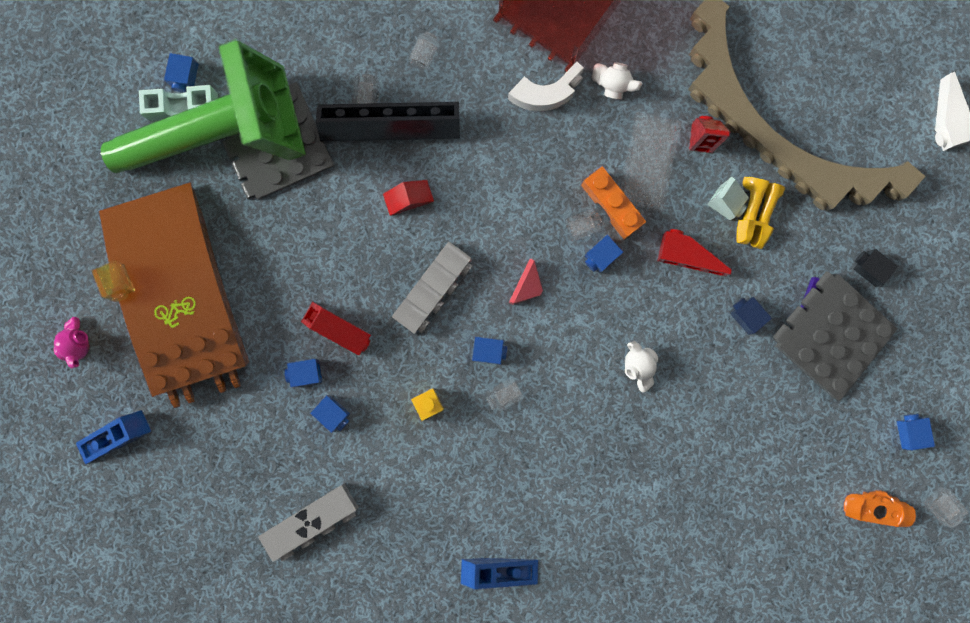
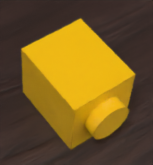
M434 388L411 399L421 421L444 410Z

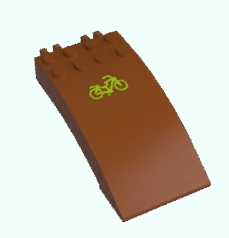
M189 182L100 210L99 214L106 252L118 300L151 396L167 392L172 406L177 408L180 407V399L176 389L182 388L186 401L192 403L195 402V398L190 384L214 377L217 388L222 393L226 391V383L222 374L227 372L234 388L241 387L236 369L245 367L249 363V359L222 283L207 226L192 183Z

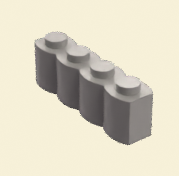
M448 242L392 317L415 335L418 331L423 333L430 324L427 320L432 313L437 314L444 305L442 299L445 295L451 296L459 284L456 281L460 275L465 277L471 270L472 265L470 262L472 258L451 242Z

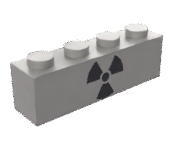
M344 483L267 530L258 538L272 562L279 558L281 561H284L294 554L293 549L300 545L302 549L315 541L313 537L317 534L322 533L324 536L335 529L334 524L342 520L345 523L355 517L354 511L359 507Z

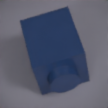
M742 297L733 305L734 310L730 313L748 335L755 334L772 319L754 297L747 299Z

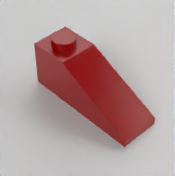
M700 116L692 123L689 150L713 153L729 137L730 131L721 121L713 120L711 116Z
M670 229V232L666 231L663 234L657 259L658 262L725 277L731 274L732 270L692 237L684 235L683 231Z

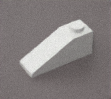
M955 72L940 80L935 140L942 147L943 151L970 142V110Z

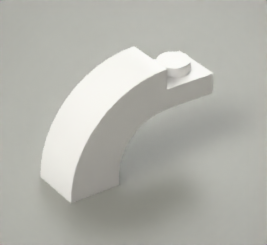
M576 62L560 80L545 86L534 84L524 76L509 92L508 100L523 109L531 111H548L558 108L573 97L575 92L573 88L582 80L581 74L584 67Z

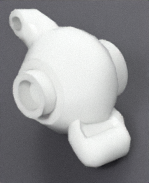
M614 62L613 66L609 68L600 63L594 65L592 80L605 88L604 95L607 97L622 99L624 92L638 91L643 84L641 81L633 80L626 64Z
M634 340L627 344L630 351L625 357V374L630 379L638 380L637 385L641 392H647L654 385L653 376L657 369L658 356L651 348L642 349L641 345Z

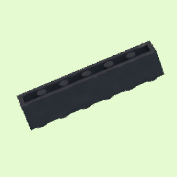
M459 102L317 104L316 126L320 141L460 139Z

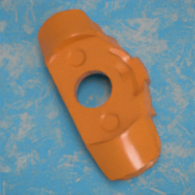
M875 490L869 493L863 491V494H850L845 498L844 511L846 516L859 521L895 527H910L916 519L914 507L900 501L897 497L889 495L885 491ZM885 506L887 509L885 517L876 518L874 516L875 508Z

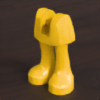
M744 177L742 185L750 191V199L743 219L738 221L737 243L746 245L750 242L751 246L757 249H762L766 245L774 230L773 227L769 226L770 217L778 199L784 194V186L777 183H769L770 181L764 179ZM765 195L764 204L758 221H756L758 210L760 208L763 196Z

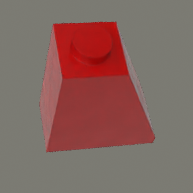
M314 302L311 303L301 321L309 329L360 356L361 352L366 351L370 344L369 338L371 335Z

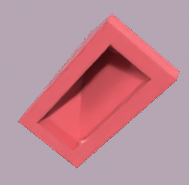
M529 259L509 301L512 305L540 296L543 292L535 261Z

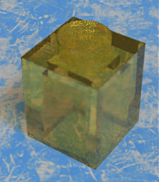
M112 261L92 270L102 298L118 302L128 297L127 294L135 291L126 267L122 263Z

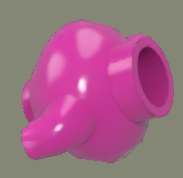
M78 317L69 319L64 325V330L58 332L54 339L55 355L59 359L66 361L71 369L79 366V360L87 355L90 347L87 334L79 330L80 319Z

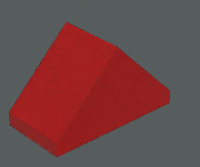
M427 180L402 182L383 194L390 216L434 202Z

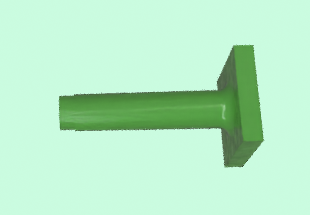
M238 40L219 46L230 94L104 142L101 146V156L105 165L111 172L115 174L238 133L241 134L244 145L289 161L306 155L284 66Z

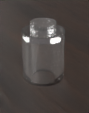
M430 32L419 34L408 61L412 65L429 70L440 46L437 40L438 37Z

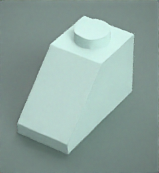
M730 177L720 185L707 205L727 219L732 220L736 216L739 218L747 208L745 202L749 197L736 179Z

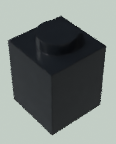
M873 249L867 252L863 251L856 258L855 262L857 265L853 270L877 287L884 285L898 266L877 249Z

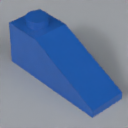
M140 410L115 419L76 442V445L84 463L88 464L138 440L152 431L143 411Z
M502 558L462 559L461 584L474 590L538 584V560Z

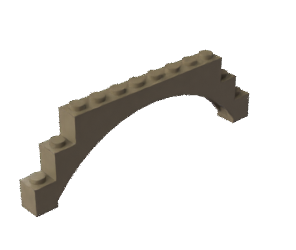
M704 0L692 14L690 21H692V26L698 32L703 31L705 35L692 48L689 55L691 56V61L697 67H704L705 70L689 87L690 96L698 103L702 101L708 107L707 110L713 117H720L726 122L725 126L730 132H737L743 137L742 141L746 146L757 149L761 153L760 157L768 164L773 163L783 178H790L796 184L795 187L800 193L808 194L814 199L813 204L817 208L829 211L835 208L847 193L853 203L864 206L871 203L883 188L885 189L884 193L886 196L900 201L907 198L926 177L909 161L899 166L888 168H861L830 162L809 154L779 135L749 102L732 67L726 38V12L730 6L723 0Z

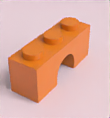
M603 166L583 181L581 185L595 204L598 203L603 207L610 217V223L624 240L646 223V220Z

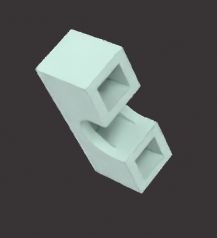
M211 85L186 87L187 92L169 93L164 89L139 90L140 114L149 121H159L218 99V93Z

